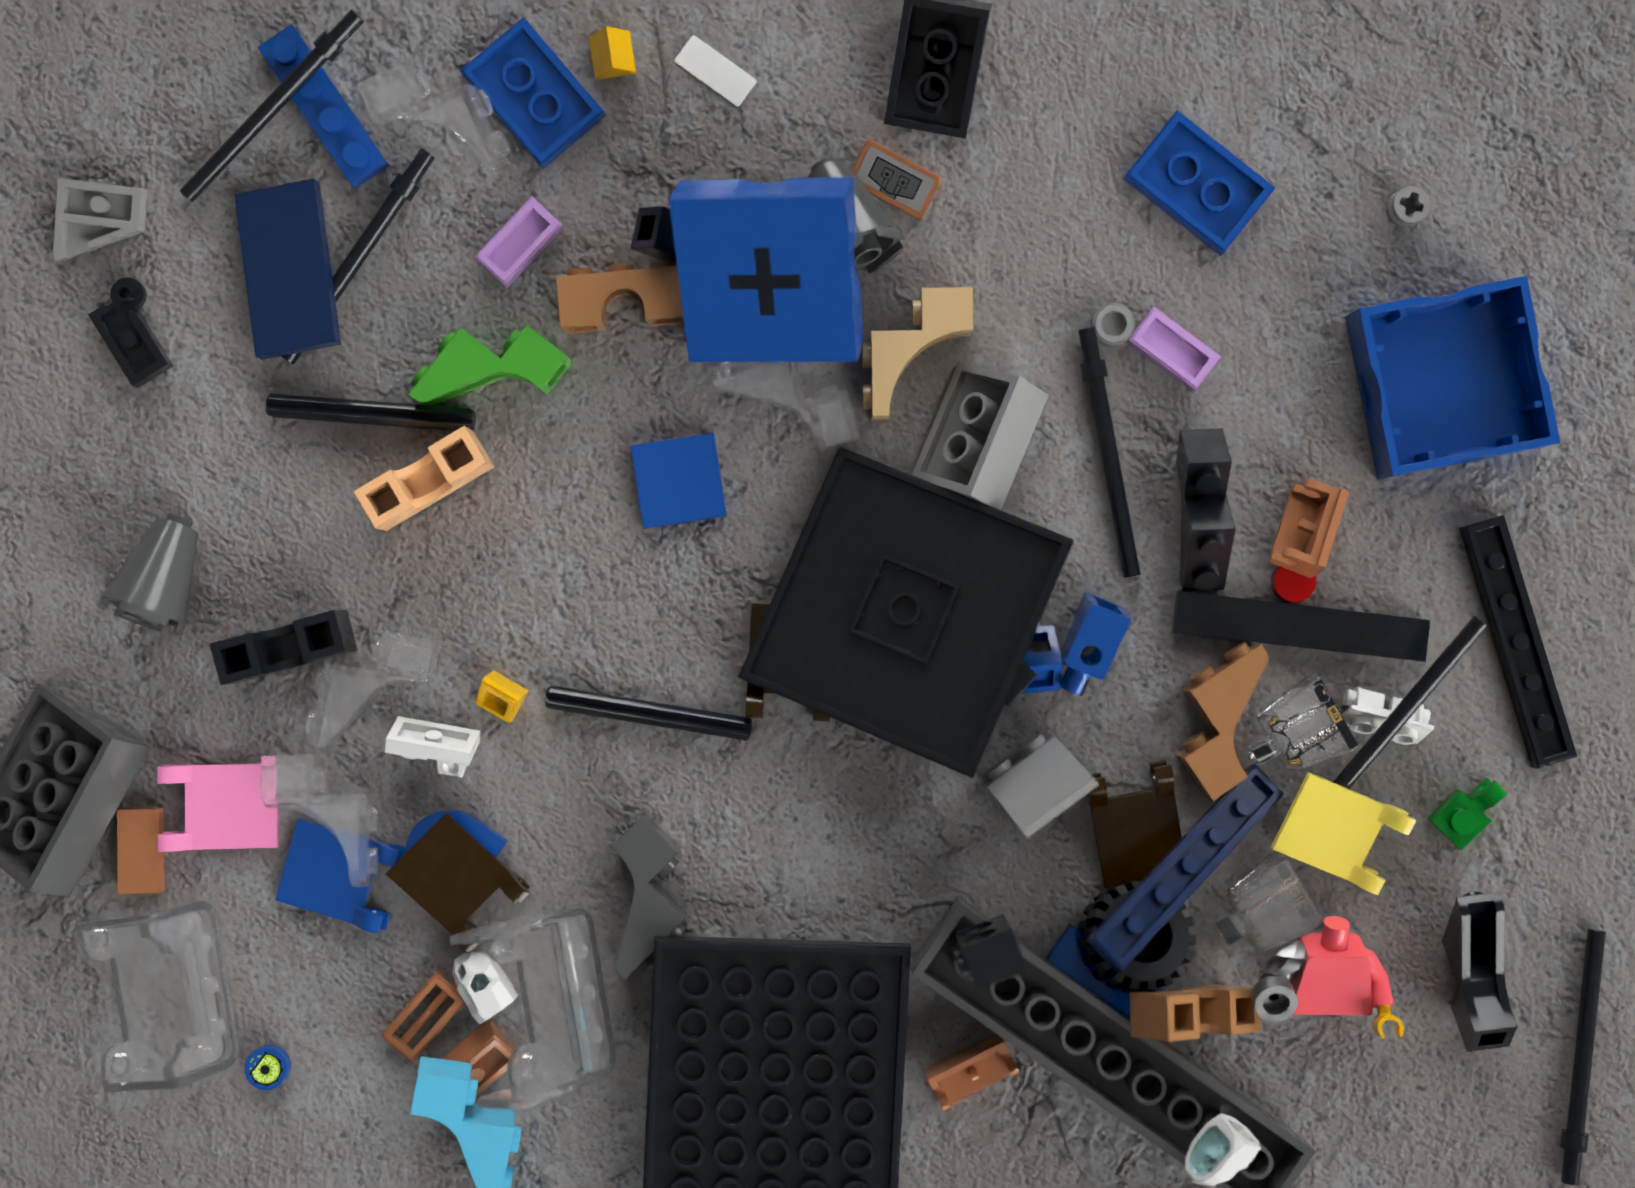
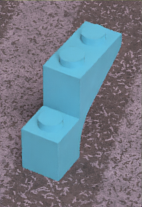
M421 1056L410 1115L434 1119L447 1126L455 1134L476 1188H511L514 1166L507 1165L509 1153L518 1152L521 1137V1126H514L515 1109L474 1104L478 1080L470 1079L472 1063Z

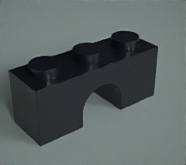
M331 610L295 620L292 624L261 632H251L210 643L220 685L237 684L358 651L347 610Z

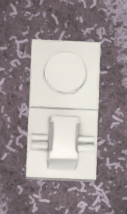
M398 716L386 737L385 753L401 755L407 759H434L437 761L439 774L462 778L480 743V731Z

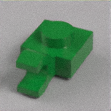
M1486 778L1468 797L1457 789L1427 819L1455 848L1462 851L1492 822L1483 812L1499 803L1506 796L1507 792L1495 780L1492 782L1489 778Z

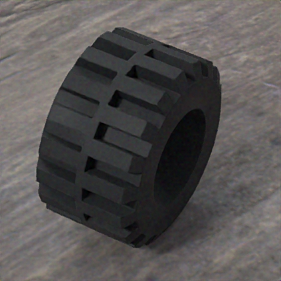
M1141 881L1122 884L1093 898L1095 902L1087 905L1083 911L1087 918L1079 921L1078 931L1084 932V938L1077 940L1078 949H1086L1087 956L1082 957L1085 966L1093 965L1095 968L1091 975L1098 981L1105 979L1107 981L1106 987L1113 990L1122 989L1125 993L1157 990V988L1172 984V978L1181 977L1186 971L1182 965L1192 961L1194 953L1188 951V946L1196 944V935H1189L1188 927L1194 926L1192 916L1185 918L1182 913L1187 908L1185 904L1179 908L1153 937V948L1149 957L1143 963L1132 960L1123 971L1116 972L1086 941Z

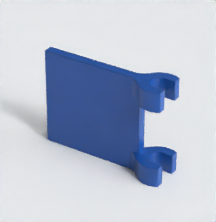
M301 818L297 819L275 900L352 923L365 931L379 933L380 929L387 930L391 913L380 909L368 908L366 903L377 863L392 867L405 854L406 847L375 841Z

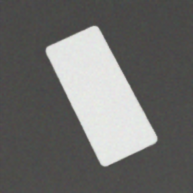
M695 35L691 36L675 58V62L735 106L741 105L757 82L755 78Z

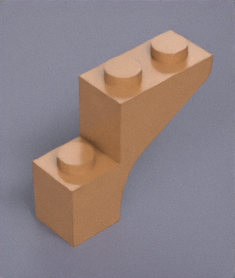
M1246 642L1238 644L1224 654L1227 661L1214 670L1210 665L1199 670L1189 678L1192 684L1183 690L1210 730V733L1206 735L1204 731H1201L1187 739L1182 744L1185 750L1176 756L1203 796L1212 801L1248 778L1235 752L1234 731L1269 660L1268 653L1262 644H1251L1249 646Z

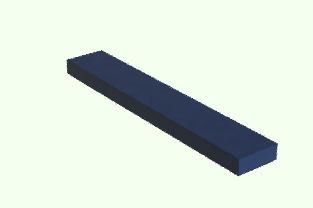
M1255 763L1244 770L1248 778L1221 795L1086 940L1116 972L1125 969L1284 795Z

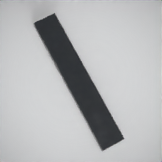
M1504 515L1460 527V534L1531 768L1538 769L1577 757Z
M1177 591L1172 633L1426 662L1430 620Z

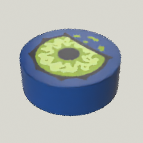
M276 1045L259 1047L250 1054L245 1063L247 1080L252 1086L260 1090H271L278 1087L287 1079L291 1070V1061L287 1052Z

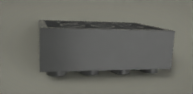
M37 683L0 752V867L29 892L70 897L150 747L123 727L46 685Z

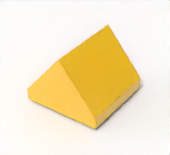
M606 26L589 37L595 80L637 74L630 31Z
M493 670L482 679L474 703L507 723H511L527 697L529 690Z

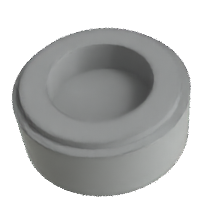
M1110 303L1102 306L1094 314L1091 327H1095L1097 342L1107 347H1116L1122 345L1131 337L1135 321L1127 307L1118 303Z

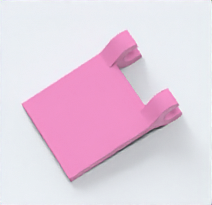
M278 763L166 764L157 767V784H185V831H165L163 834H158L157 852L279 847Z

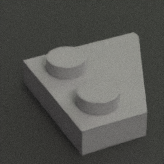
M57 178L53 260L66 261L145 232L147 189Z

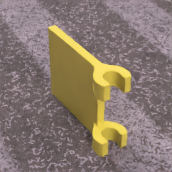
M1307 772L1271 848L1348 880L1372 894L1379 895L1386 880L1377 876V870L1362 864L1383 824L1400 833L1409 835L1416 820L1408 816L1409 813L1401 808L1381 803Z

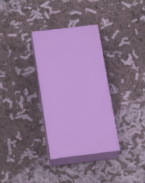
M531 196L474 257L508 288L564 227Z
M1155 307L1148 312L1127 340L1128 344L1192 392L1199 387L1221 357Z

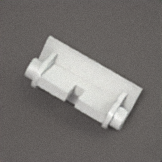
M1355 687L1354 690L1346 689L1343 696V705L1349 706V708L1341 715L1352 731L1360 734L1375 733L1403 699L1392 697L1389 710L1384 709L1385 694L1360 687ZM1422 704L1392 741L1403 745L1418 744L1434 730V726L1428 724L1431 715L1430 710L1424 709Z

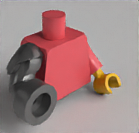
M1339 916L1326 917L1323 922L1322 933H1302L1297 937V940H1292L1275 949L1265 961L1268 965L1260 976L1261 980L1254 985L1251 991V999L1257 1015L1269 1022H1280L1288 1019L1293 1014L1372 1015V1008H1377L1378 1016L1373 1021V1029L1380 1038L1385 1039L1382 1025L1387 1020L1393 1021L1396 1036L1401 1037L1404 1033L1402 1021L1391 1014L1390 1006L1394 1005L1387 972L1375 952L1364 947L1360 936L1349 933L1350 923L1348 920Z

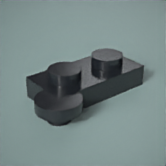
M124 277L117 280L111 288L110 297L113 303L108 306L103 305L88 315L130 384L139 388L173 367V364L139 311L146 301L147 292L141 282L133 278Z

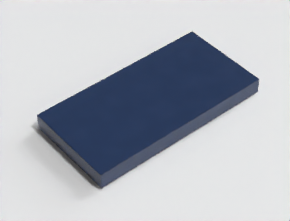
M313 178L235 194L255 357L264 360L341 345L320 183Z

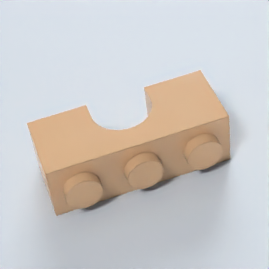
M463 426L427 447L430 452L415 463L400 470H389L353 491L376 529L388 531L494 468V464L475 432Z

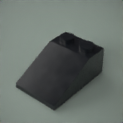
M904 0L884 124L966 139L992 8L991 3L974 0Z

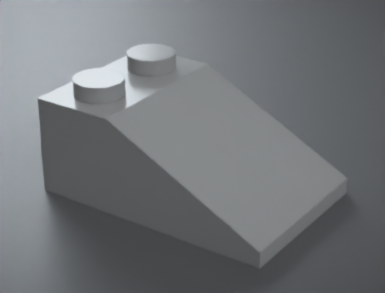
M1040 733L1031 738L1021 747L1024 754L1011 763L1006 758L996 764L987 772L990 779L983 783L1011 822L1026 838L1099 785L1070 751L1052 734L1044 738Z

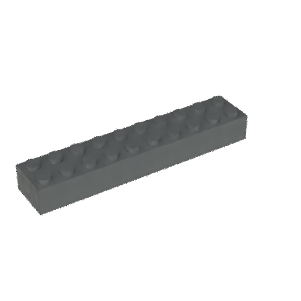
M957 896L910 963V970L913 976L1183 1165H1185V1157L1192 1140L1207 1122L1221 1113L1234 1117L1257 1138L1261 1149L1246 1169L1239 1170L1231 1180L1215 1185L1216 1188H1291L1316 1153L1303 1137L1166 1041L1131 1037V1021L1128 1015L1054 965L1017 937L1015 938L1028 971L977 990L972 978L964 981L951 948L959 945L955 932L990 918ZM1207 1160L1202 1166L1203 1174L1212 1172L1214 1169L1212 1161Z

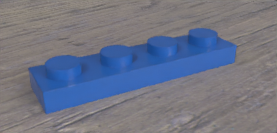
M293 24L257 47L281 83L311 52V49ZM321 67L292 99L349 183L356 189L390 165L326 71Z

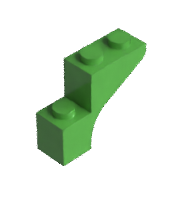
M528 325L525 326L522 332L515 330L509 336L503 346L505 353L501 358L460 327L456 334L451 332L441 341L437 348L439 356L430 367L425 365L417 372L411 382L414 388L408 395L423 405L438 406L493 381L504 378H515L529 382L548 394L571 365L572 361Z

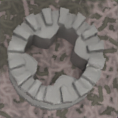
M1404 187L1389 198L1386 212L1389 214L1388 218L1392 219L1393 224H1397L1399 227L1413 226L1427 216L1430 210L1429 197L1419 187ZM1410 197L1413 199L1412 206L1417 208V211L1407 216L1405 215L1406 208L1400 205V202Z

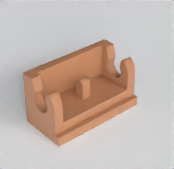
M1306 479L1304 486L1294 484L1291 487L1268 562L1309 578L1325 569L1350 491L1342 488L1337 489L1312 479Z
M994 1033L926 1068L925 1073L932 1091H935L940 1106L945 1111L951 1108V1105L1009 1075L1013 1076L1019 1073V1069L1003 1038Z

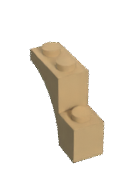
M973 287L922 288L919 295L920 300H912V325H920V330L871 331L870 342L862 344L863 368H871V384L863 385V410H871V420H888L893 389L904 369L914 358L939 342L971 335L973 331Z

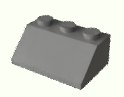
M958 362L912 475L1001 510L1049 394L1020 376Z

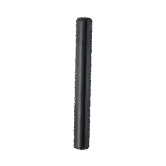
M269 394L266 400L267 415L277 418L456 431L463 426L474 430L476 421L475 411L470 408Z
M558 686L548 687L545 697V707L560 711L744 741L749 740L752 731V719L730 714Z

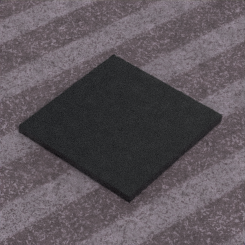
M839 446L738 677L974 779L1074 544V539Z

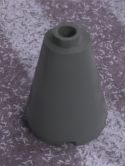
M826 158L817 162L812 167V172L808 178L853 177L857 229L854 250L856 271L866 267L870 274L891 262L903 249L900 240L905 241V237L901 229L844 161Z
M168 513L166 519L156 518L101 595L97 606L105 610L109 603L116 607L114 615L119 618L157 631H161L163 625L174 626L171 634L182 635L186 623L198 533L191 529L193 522Z

